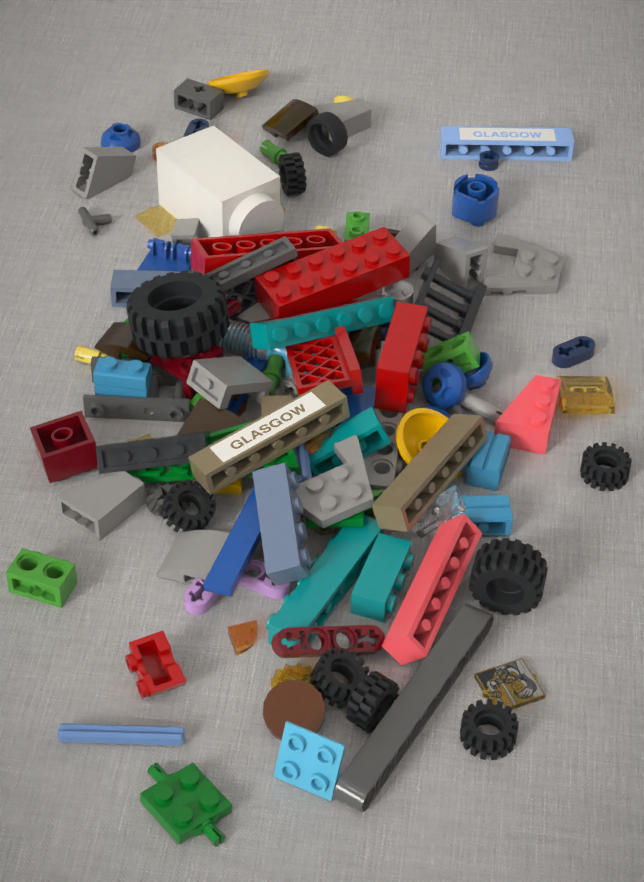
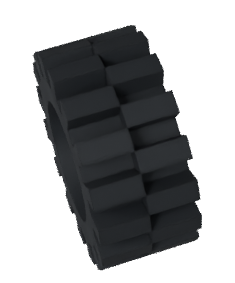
M298 152L280 155L278 168L284 194L287 196L305 193L307 178L305 176L306 170L304 169L302 156Z
M598 442L594 443L593 447L589 445L586 451L584 450L580 467L581 479L584 478L586 484L591 482V488L593 489L599 486V491H604L605 488H608L609 491H614V487L618 490L621 489L622 485H626L629 478L632 462L631 458H629L630 454L624 452V448L621 446L617 449L614 443L611 446H607V442H602V446H599ZM599 465H607L612 468H603Z
M185 480L184 483L182 481L177 482L175 486L173 485L163 500L161 511L164 512L162 517L163 519L169 518L166 524L169 527L174 524V531L177 533L179 529H183V532L204 530L216 511V508H214L216 500H211L214 495L206 493L203 487H198V481H194L193 485H191L190 480ZM188 500L195 504L198 508V514L191 515L184 512L179 506V501Z
M333 648L332 651H325L310 675L312 676L310 680L311 685H315V688L321 692L323 701L325 698L329 699L328 705L332 707L336 702L338 708H343L345 704L347 705L348 701L353 698L351 696L353 691H357L359 682L363 683V678L370 671L368 666L362 667L365 663L362 658L359 660L355 659L357 656L355 652L348 655V649L345 648L340 653L338 648ZM332 672L342 674L349 684L338 681Z
M378 671L370 672L369 676L366 675L363 678V683L359 682L357 685L358 689L356 692L353 691L351 695L353 698L348 701L347 706L349 707L346 709V719L369 733L373 732L399 695L397 693L399 691L398 684Z
M487 699L486 704H483L482 700L476 701V707L471 703L468 706V710H464L461 720L460 741L464 742L463 747L465 750L471 748L470 754L474 757L477 753H481L480 759L486 760V755H490L491 760H497V754L504 758L507 755V751L511 753L516 744L519 727L516 713L511 714L512 708L506 706L503 709V702L498 701L497 705H493V699ZM489 724L497 727L501 732L489 735L479 731L477 727Z

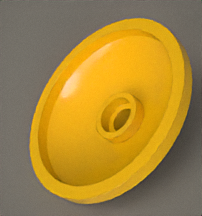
M259 69L219 77L207 81V84L224 90V94L235 93L236 98L247 96L249 90L258 87L268 77L269 69Z
M416 408L407 412L400 419L396 428V443L407 465L449 418L432 409ZM462 468L461 471L455 476V478H457V477L462 473L463 468Z

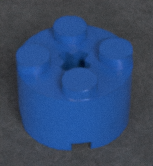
M467 174L456 179L453 188L452 216L466 222H471L473 226L477 227L483 226L485 222L493 219L497 214L500 191L497 187V181L483 174H475V177L468 178Z

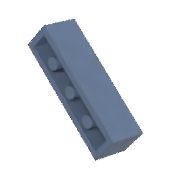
M286 463L253 471L266 575L276 586L309 577L308 566L311 565V557L308 549L304 546V540L307 539V531L300 519V514L303 513V505L296 493V489L300 487L296 472H291Z

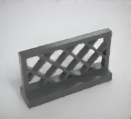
M286 236L206 273L222 285L226 302L230 295L237 296L241 305L244 299L252 301L249 307L241 309L229 320L232 319L238 322L237 316L258 303L255 296L248 294L252 285L255 284V276L278 268L289 260L290 263L296 261L298 256L296 248ZM246 282L241 292L234 290L235 286Z

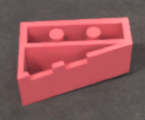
M535 375L496 420L494 434L497 435L499 433L510 436L512 438L510 448L545 455L558 405L561 380Z

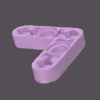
M251 558L238 583L272 599H283L291 591V582L276 586L266 575L265 563L255 558ZM250 570L258 571L260 575L256 577H248L247 575H245V573ZM196 578L184 593V608L189 614L202 615L206 613L221 596V594L204 591V579Z

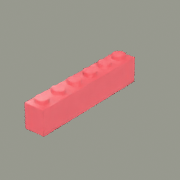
M465 513L439 525L382 644V647L401 666L427 657L481 538L482 532Z

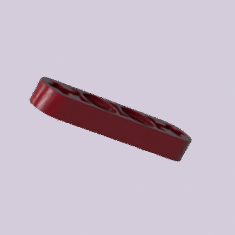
M375 625L289 627L282 629L273 636L271 646L274 653L281 658L321 657L325 651H332L333 648H338L339 653L343 648L337 644L336 636L338 633H342L349 640L348 655H351L352 652H355L357 655H370L383 648L382 644L385 640V635ZM310 634H315L321 639V648L319 650L313 649L309 645L308 639ZM367 635L375 640V643L372 645L369 641L358 643V639H362ZM284 638L287 641H297L300 639V643L288 648L287 645L282 644L281 640Z

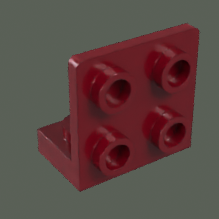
M212 345L210 350L198 352L197 355L192 357L188 355L183 356L181 359H175V357L162 359L160 356H152L150 361L151 364L180 379L185 398L191 401L197 394V391L186 382L193 360L224 357L222 348Z

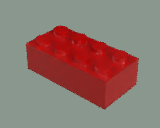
M397 302L377 365L374 408L406 413L408 403L413 404L416 388H413V386H418L420 371L418 369H423L425 354L422 353H427L430 338L427 337L426 333L430 331L431 318L427 317L428 306Z

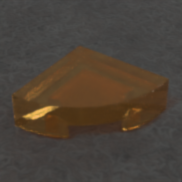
M333 427L305 442L306 449L310 454L322 447L321 443L327 436L331 437Z
M257 620L228 626V635L235 655L246 652L256 642L258 635Z

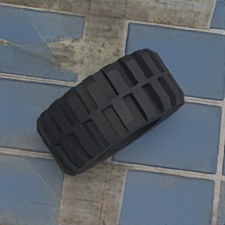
M181 271L180 273L170 272L164 276H155L153 280L143 282L141 287H136L127 301L126 310L133 341L139 349L153 357L160 356L162 359L175 357V359H181L183 356L190 355L192 357L197 355L198 352H206L210 350L212 345L216 346L220 343L230 326L226 297L222 285L207 274L202 275L201 272L194 271L189 273L188 271Z

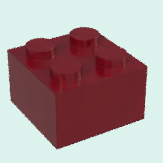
M82 410L30 427L34 444L49 484L98 468L96 442Z

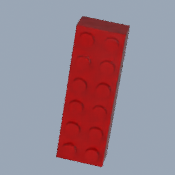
M384 226L255 276V297L271 318L351 301L409 278L410 254Z
M331 228L192 238L191 267L195 272H201L204 275L284 236L296 248L298 255L296 260L343 242ZM290 260L281 264L280 266L290 263Z

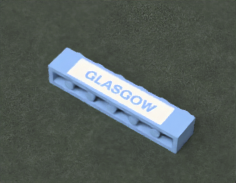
M441 126L439 146L441 159L480 160L479 155L483 151H494L499 155V160L572 161L574 139L571 128Z

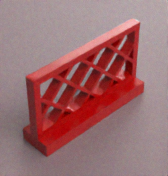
M345 326L334 327L335 336L285 346L298 396L327 380L338 389L350 387L353 395L364 393L361 369Z

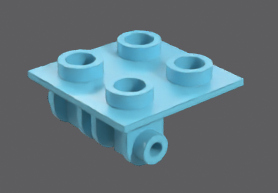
M286 721L273 777L332 801L335 786L342 775L339 773L345 745Z

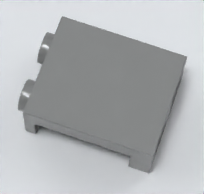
M241 356L193 360L186 383L218 409H227L232 394L247 393L261 404V396L269 395L273 381Z

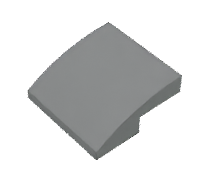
M191 530L179 533L160 566L157 576L185 583L188 576L205 580L230 533L215 530Z

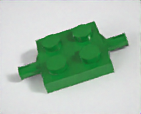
M154 763V766L152 764L147 772L157 783L140 793V802L178 844L193 836L205 834L215 847L219 846V843L221 845L226 836L215 825L219 820L232 813L231 802L194 763L172 774H167L158 763Z

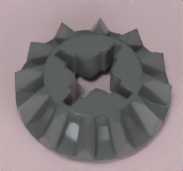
M166 482L163 486L156 483L154 489H148L146 506L154 515L162 517L164 512L161 511L164 500L163 496H166L173 486L169 482ZM181 500L179 501V506L185 512L190 505V501Z

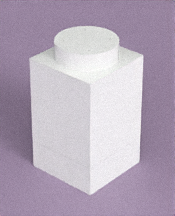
M215 126L208 127L156 148L159 206L175 220L198 218L200 223L197 231L198 238L270 233L282 229L284 210L280 205V176Z

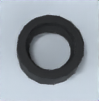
M323 112L308 122L306 129L307 138L315 151L321 155L332 156L347 145V130L343 122L335 114ZM322 126L330 133L332 143L325 137Z

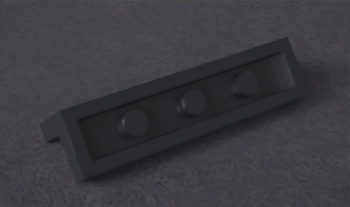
M210 431L96 446L99 474L190 463L189 456L208 446L207 440L211 439Z

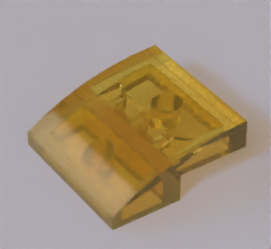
M556 376V379L561 380L559 406L562 413L615 414L613 393L607 376Z

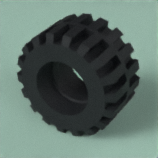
M502 538V541L494 539L491 540L490 544L484 543L481 549H478L469 579V590L473 592V598L479 600L481 606L490 608L489 610L492 612H501L502 615H508V613L520 615V612L526 614L531 612V608L535 609L539 605L543 596L548 567H546L547 562L545 558H541V552L533 550L532 545L528 543L525 545L521 543V540L517 539L511 541L509 538Z

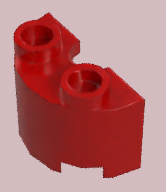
M164 631L129 642L130 654L125 656V660L130 673L136 672L138 677L136 685L142 699L186 684L183 672L173 658L171 646Z

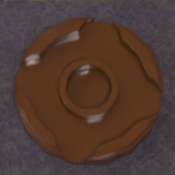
M288 680L277 684L268 692L263 703V719L271 734L279 740H282L286 721L318 733L325 721V703L321 693L313 685L302 680Z

